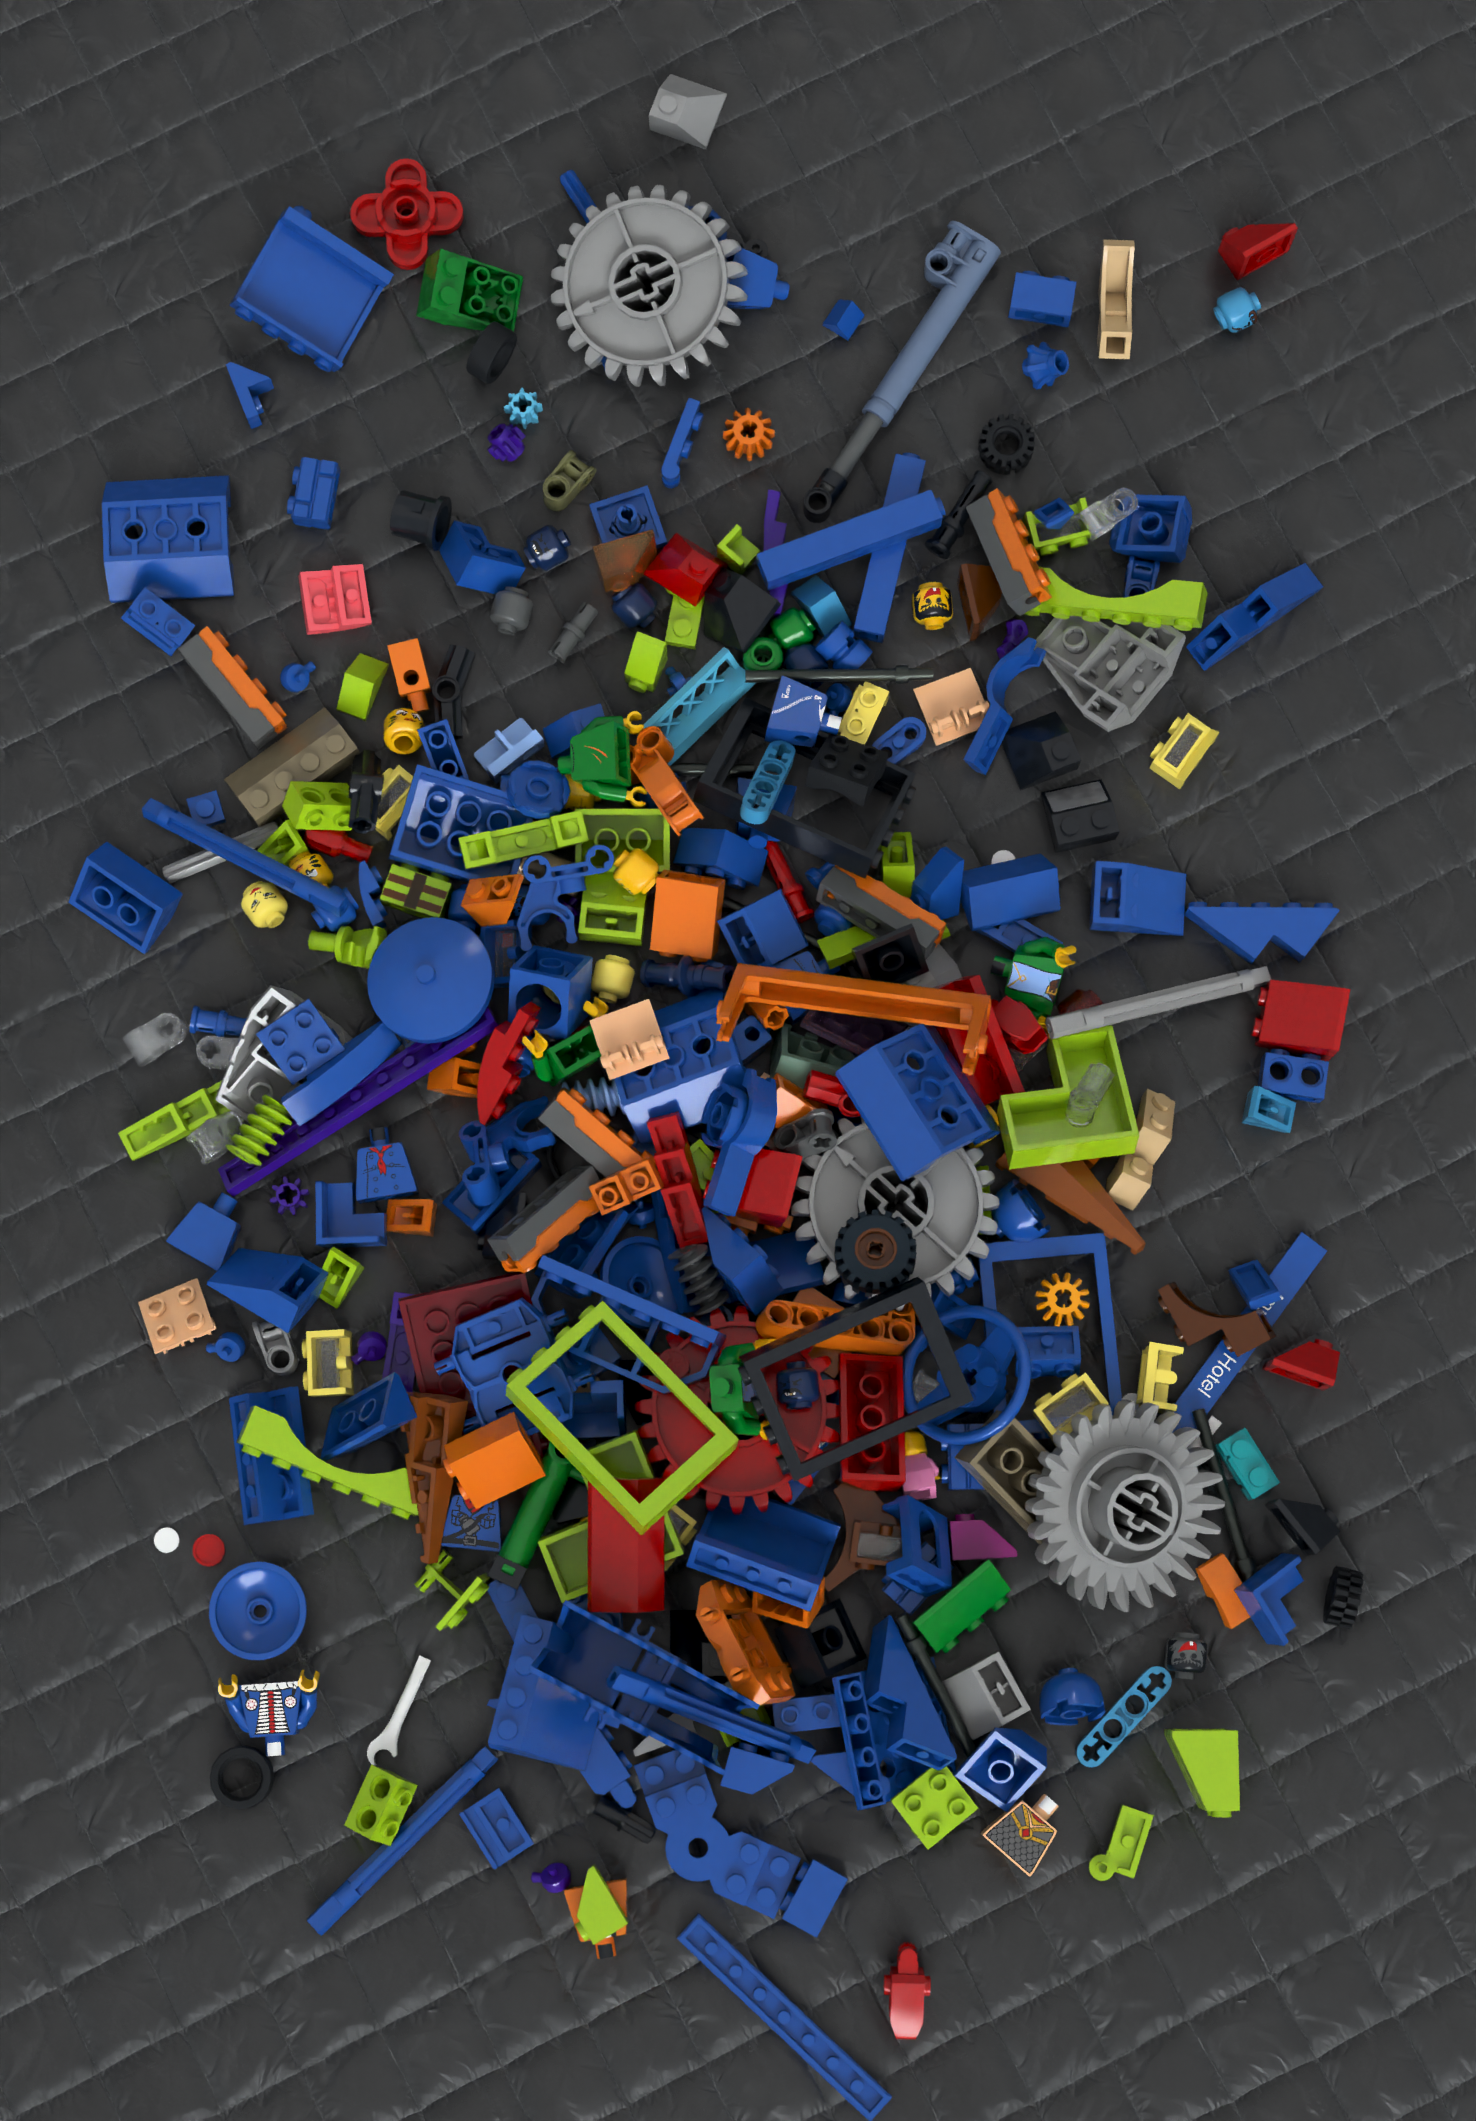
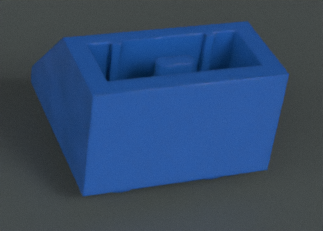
M782 889L733 911L717 921L738 963L769 967L809 945Z
M739 1741L738 1746L731 1745L724 1769L726 1771L722 1776L720 1786L752 1795L793 1772L795 1765L789 1761L790 1756L771 1750L769 1755L757 1752V1745Z

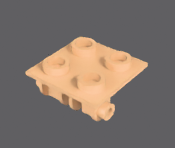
M971 668L913 689L936 746L978 731L990 707L988 701H984Z
M650 999L589 1020L601 1054L600 1060L603 1068H606L609 1080L670 1059Z
M198 1278L138 1302L155 1354L160 1352L166 1354L168 1350L178 1347L179 1344L183 1347L186 1345V1341L190 1340L193 1343L195 1342L194 1338H199L206 1334L212 1335V1331L217 1329L213 1317L210 1316Z

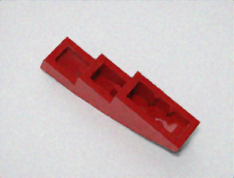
M678 1111L650 1118L646 1123L656 1150L653 1157L664 1184L661 1193L679 1247L683 1248L692 1244L708 1242L702 1213V1208L705 1206L703 1205L704 1201L680 1113Z

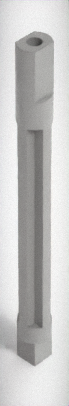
M1267 966L1252 970L1245 969L1048 1017L1045 1020L1049 1037L1055 1039L1250 991L1255 987L1266 985L1271 980Z

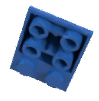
M1096 861L1092 868L1089 930L1183 936L1186 874L1131 863Z
M705 1206L702 1208L713 1264L736 1299L756 1316L784 1291L777 1280L780 1274L769 1262H765L768 1256L756 1243L753 1246L749 1245L750 1240L738 1227L732 1230L730 1228L732 1226L722 1213L714 1214Z
M238 1248L207 1281L206 1285L289 1333L319 1299L329 1273L300 1256Z

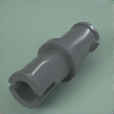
M582 602L570 622L564 623L561 628L563 632L548 650V653L555 660L564 663L575 645L583 641L585 631L599 614L597 609L589 603Z

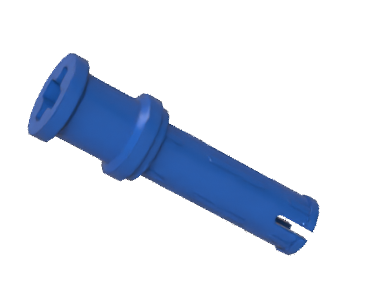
M194 1005L189 1031L192 1034H195L197 1031L216 1034L217 1038H222L226 1035L240 1036L247 1018L231 1016L226 1010H220V1012L201 1010L199 1006Z

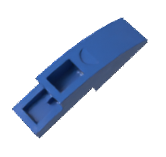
M447 718L417 729L431 769L469 780Z

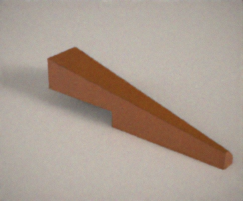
M407 1392L417 1418L400 1428L402 1432H406L409 1452L405 1454L412 1504H417L419 1523L415 1524L416 1533L422 1535L424 1554L420 1556V1560L423 1563L432 1564L437 1563L439 1559L454 1477L451 1478L448 1475L443 1464V1460L447 1458L444 1445L462 1437L468 1400L446 1394Z

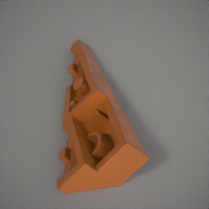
M1004 1152L996 1161L995 1165L998 1169L1003 1171L1005 1168L1018 1176L1020 1183L1025 1186L1030 1184L1045 1193L1047 1200L1085 1224L1090 1222L1102 1229L1104 1236L1111 1240L1116 1238L1131 1248L1130 1252L1134 1255L1144 1249L1145 1241L1083 1160L1009 1169L1006 1153Z

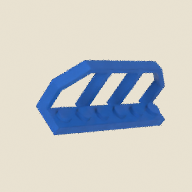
M542 1255L537 1267L544 1271L531 1298L533 1306L542 1314L547 1315L541 1300L550 1280L562 1284L564 1279L575 1283L573 1290L591 1297L593 1291L601 1294L599 1303L604 1301L607 1305L619 1310L622 1304L633 1309L632 1316L648 1323L651 1317H653L654 1320L644 1340V1343L650 1349L660 1328L679 1335L681 1330L692 1334L690 1341L705 1348H708L710 1343H712L713 1345L702 1370L680 1380L688 1386L709 1377V1367L714 1365L726 1335ZM600 1322L584 1335L579 1348L572 1346L568 1350V1352L663 1394L671 1393L665 1385L662 1386L640 1376L644 1364L638 1357L630 1372L587 1353Z

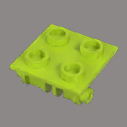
M947 1766L940 1771L931 1767L928 1768L890 1800L911 1827V1831L920 1839L927 1850L978 1809Z

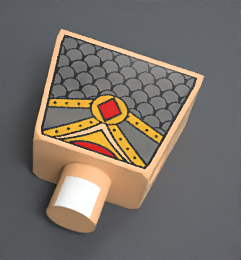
M1045 1794L1040 1797L1032 1808L1020 1799L1008 1812L1000 1815L980 1834L1031 1877L1057 1833V1830L1047 1820L1059 1806Z

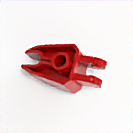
M1007 995L1000 1002L991 998L993 1011L1008 1048L1022 1054L1033 1053L1048 1039L1047 1033L1024 1003L1021 1001L1016 1002Z
M907 1941L898 1946L897 1966H890V1975H884L883 1992L884 1995H889V2017L896 2039L917 2038L923 2025L924 1996H930L931 1989L930 1976H925L923 1967H918L917 1947L912 1942Z

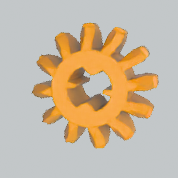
M1054 1273L1051 1275L1053 1285L1047 1280H1043L1040 1283L1047 1292L1037 1291L1035 1297L1043 1299L1045 1302L1039 1303L1035 1307L1037 1311L1047 1308L1048 1312L1042 1317L1045 1322L1053 1315L1055 1316L1054 1326H1060L1062 1317H1064L1067 1326H1072V1315L1078 1320L1084 1318L1083 1313L1078 1308H1089V1302L1080 1300V1298L1087 1296L1089 1291L1088 1289L1081 1291L1076 1289L1082 1283L1080 1278L1072 1285L1069 1283L1071 1279L1070 1273H1065L1063 1282H1060L1058 1274ZM1059 1292L1061 1296L1063 1293H1066L1069 1296L1067 1299L1069 1307H1065V1304L1061 1307L1057 1306L1055 1302L1058 1298L1055 1294Z

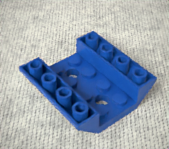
M229 475L106 482L102 499L103 560L111 603L133 602L144 587L161 600L234 596V572L229 549L228 507H231ZM194 522L205 524V530L199 536L189 534V527ZM138 525L143 528V533L138 539L127 537V530L131 526Z
M711 989L654 1011L670 1059L653 1064L651 1072L646 1076H639L637 1070L614 1079L622 1108L642 1145L653 1142L646 1123L650 1118L679 1111L684 1129L702 1123L706 1103L714 1090L721 1091L723 1089L720 1086L721 1084L734 1086L747 1092V1089L742 1085L747 1069L743 1066L734 1033H732L729 1042L716 1041L721 1024H716L718 1001L724 1000L726 995L721 990ZM703 1039H709L711 1043L710 1049L704 1054H698L696 1050L697 1044Z
M919 1024L872 1046L835 1072L841 1085L902 1182L927 1170L937 1159L971 1142L975 1146L1001 1132L965 1073H962L961 1067L935 1026ZM908 1057L917 1061L919 1064L918 1070L908 1065ZM942 1111L951 1115L953 1124H949L942 1119Z
M930 1657L936 1668L934 1657ZM914 1660V1665L927 1688L928 1695L940 1715L943 1727L950 1739L946 1716L918 1661ZM867 1670L832 1678L857 1810L886 1804V1802H889L930 1768L886 1750L891 1715L875 1708L872 1711L867 1706L864 1691ZM882 1760L886 1763L887 1773L885 1776L882 1774L880 1769V1764ZM953 1761L947 1767L955 1777L956 1766L955 1761Z

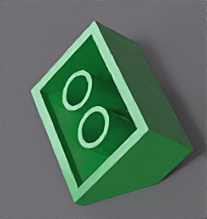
M989 1559L984 1560L912 1620V1623L917 1632L923 1635L926 1643L935 1653L940 1650L947 1653L960 1642L956 1637L965 1629L970 1633L985 1621L981 1617L982 1614L990 1608L995 1612L1008 1602L1009 1598L1006 1594L1011 1589Z

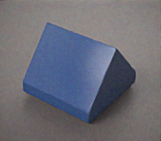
M839 299L823 322V326L849 341L865 315L852 300Z

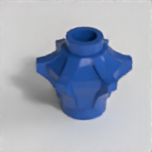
M1041 342L1039 347L1029 345L1026 348L1028 357L1022 363V370L1025 376L1032 379L1033 388L1036 390L1041 389L1044 384L1052 386L1057 377L1067 373L1069 360L1064 351L1051 349L1046 342Z

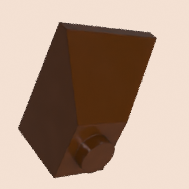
M962 564L960 565L957 586L969 640L974 641L1000 605L1001 594L1003 593L991 566Z

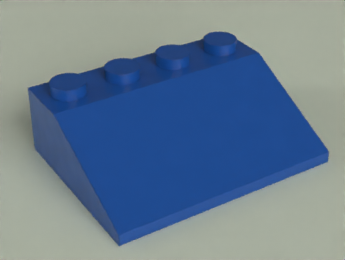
M417 764L388 859L469 883L470 879L514 875L518 872L521 858L465 869L458 838L531 823L533 818L525 816L515 809L505 791Z
M521 1614L488 1745L492 1749L585 1771L600 1713H592L589 1721L586 1722L582 1718L589 1707L588 1702L528 1671L530 1665L539 1656L543 1648H548L561 1654H566L572 1650L574 1646L573 1638L561 1630L555 1622Z

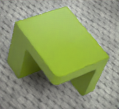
M738 524L717 545V557L727 563L728 567L734 572L741 575L756 560L757 554L761 552L742 535V528Z

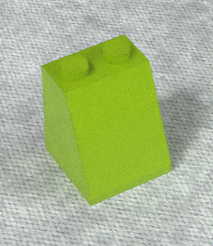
M1164 1729V1736L1198 1808L1207 1811V1816L1217 1818L1231 1817V1811H1240L1238 1730Z

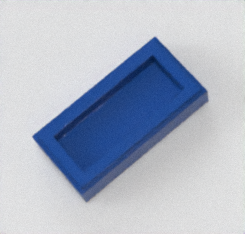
M1258 1259L1228 1270L1230 1280L1251 1311L1281 1300L1279 1290Z

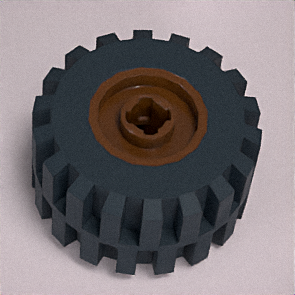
M872 1210V1213L867 1215L865 1211L858 1213V1218L853 1219L851 1217L846 1221V1226L841 1227L838 1232V1239L835 1242L838 1275L841 1274L842 1281L846 1286L851 1285L852 1291L857 1294L860 1291L865 1292V1297H872V1294H880L909 1281V1276L915 1268L917 1245L916 1240L912 1237L913 1232L910 1227L906 1228L904 1226L903 1219L900 1217L897 1219L893 1218V1213L886 1211L885 1215L879 1214V1210Z

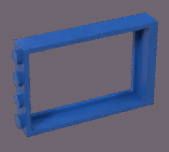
M1104 1233L1039 1238L1030 1242L1005 1241L985 1243L989 1248L987 1258L976 1257L978 1276L980 1278L981 1306L996 1311L992 1262L1082 1254L1094 1255L1108 1399L1113 1415L1115 1406L1122 1400ZM983 1320L984 1340L997 1327L986 1320ZM1006 1397L1002 1399L998 1406L991 1410L992 1414L996 1410L1003 1411L1006 1408ZM1071 1416L1048 1418V1420L1056 1428ZM1037 1419L1019 1421L1030 1434H1034L1036 1440L1051 1439Z

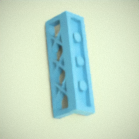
M723 647L643 724L644 729L650 726H661V731L674 748V756L668 762V765L671 766L756 683H746L745 669L739 666L731 652ZM726 660L729 667L721 675H717L718 667ZM706 683L704 691L699 696L694 697L696 688ZM679 705H683L682 713L677 718H672L674 710Z

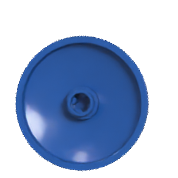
M430 917L417 919L394 930L377 948L368 970V995L377 1016L398 1036L418 1043L444 1042L469 1030L484 1014L494 990V967L489 952L482 941L466 926L445 918Z

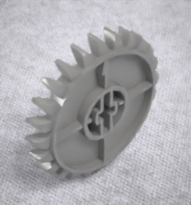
M638 185L632 186L628 192V200L623 202L612 192L606 197L607 209L601 212L593 205L586 209V215L590 222L585 227L578 223H572L569 227L570 233L575 238L573 245L560 244L557 249V253L566 260L565 266L556 267L551 271V277L555 281L563 283L562 289L556 290L551 294V303L555 306H566L567 309L556 319L557 326L561 330L572 327L576 328L568 340V346L574 352L583 348L587 343L589 344L585 353V363L591 369H594L603 357L607 358L605 373L610 380L615 381L623 365L627 366L629 381L634 386L640 387L644 368H649L653 380L659 386H665L666 366L670 364L683 379H688L690 374L686 357L692 355L698 362L708 367L711 364V360L703 344L708 340L722 348H727L729 345L723 333L717 328L719 323L722 322L734 326H740L741 324L740 318L730 308L726 307L728 301L742 302L747 301L748 295L741 288L730 284V279L748 275L746 267L737 262H727L726 259L741 251V245L734 239L719 241L718 238L730 226L722 218L714 219L706 224L705 220L710 215L712 207L707 202L702 201L689 210L688 206L691 195L685 190L678 191L671 201L667 200V189L664 185H655L651 191L650 198L644 197V193ZM659 263L653 267L650 266V264ZM650 281H654V283L651 284L654 291L650 294H647L646 292L649 291L647 284ZM646 308H650L652 310L648 312H640Z
M861 1115V1124L856 1127L850 1120L841 1118L837 1123L841 1136L837 1139L835 1147L824 1151L823 1156L812 1155L805 1158L802 1164L814 1172V1175L798 1177L795 1185V1190L809 1194V1198L794 1203L791 1206V1215L810 1217L809 1222L797 1229L795 1233L796 1241H807L814 1238L817 1241L807 1253L806 1262L808 1265L827 1258L830 1263L824 1272L823 1282L826 1285L832 1283L841 1276V1274L838 1275L835 1262V1242L838 1239V1232L841 1227H845L846 1221L851 1217L853 1219L858 1218V1213L863 1211L866 1213L864 1202L872 1210H879V1214L884 1215L887 1211L888 1203L894 1207L899 1202L903 1205L902 1213L896 1210L892 1217L895 1219L900 1217L904 1220V1226L906 1228L910 1227L913 1232L912 1237L916 1240L917 1245L915 1268L913 1273L910 1274L909 1280L916 1277L922 1279L930 1296L931 1284L936 1283L948 1297L953 1295L955 1287L951 1272L955 1270L962 1277L971 1280L974 1276V1268L966 1256L970 1253L976 1257L986 1259L989 1254V1248L977 1235L978 1233L994 1235L998 1228L994 1220L983 1215V1211L997 1209L1000 1205L997 1196L983 1193L982 1188L991 1185L995 1180L992 1171H977L975 1168L983 1159V1151L980 1148H973L965 1152L961 1147L937 1159L927 1170L902 1182ZM941 1115L942 1119L946 1122V1117ZM915 1195L922 1201L925 1214L913 1204ZM845 1285L844 1297L850 1300L856 1293L852 1291L851 1285ZM905 1305L896 1308V1310L902 1311Z
M1130 1400L1119 1401L1114 1408L1113 1415L1110 1405L1102 1403L1094 1406L1092 1421L1085 1415L1077 1414L1071 1420L1073 1431L1070 1434L1057 1430L1052 1435L1056 1448L1052 1453L1048 1451L1040 1452L1038 1460L1044 1468L1041 1474L1030 1475L1028 1482L1031 1487L1037 1489L1036 1498H1030L1025 1502V1511L1036 1515V1521L1027 1528L1028 1536L1043 1542L1037 1547L1035 1552L1038 1562L1048 1564L1054 1561L1049 1569L1048 1575L1054 1583L1062 1585L1069 1576L1067 1581L1068 1594L1081 1601L1087 1589L1090 1604L1102 1610L1105 1608L1107 1592H1109V1599L1112 1605L1123 1612H1129V1591L1133 1598L1141 1605L1148 1608L1154 1607L1149 1587L1151 1584L1161 1593L1171 1597L1176 1596V1590L1168 1574L1172 1571L1181 1577L1194 1580L1196 1574L1183 1559L1188 1553L1204 1559H1210L1212 1555L1204 1545L1195 1539L1197 1533H1221V1528L1218 1525L1202 1518V1511L1225 1507V1501L1203 1493L1202 1488L1222 1481L1223 1477L1221 1474L1209 1470H1198L1197 1466L1215 1455L1213 1450L1203 1447L1187 1449L1200 1435V1431L1191 1427H1183L1172 1433L1182 1416L1174 1412H1165L1158 1416L1154 1422L1159 1405L1149 1402L1143 1403L1137 1409L1135 1416V1402ZM1132 1484L1142 1488L1143 1491L1129 1487L1127 1485ZM1117 1496L1122 1497V1500L1142 1511L1141 1517H1136V1514L1116 1503ZM1114 1522L1129 1527L1130 1529L1126 1530L1121 1527H1118L1114 1524Z

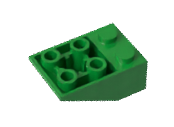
M440 248L426 258L416 316L443 325L482 331L492 322H498L514 332L523 276Z

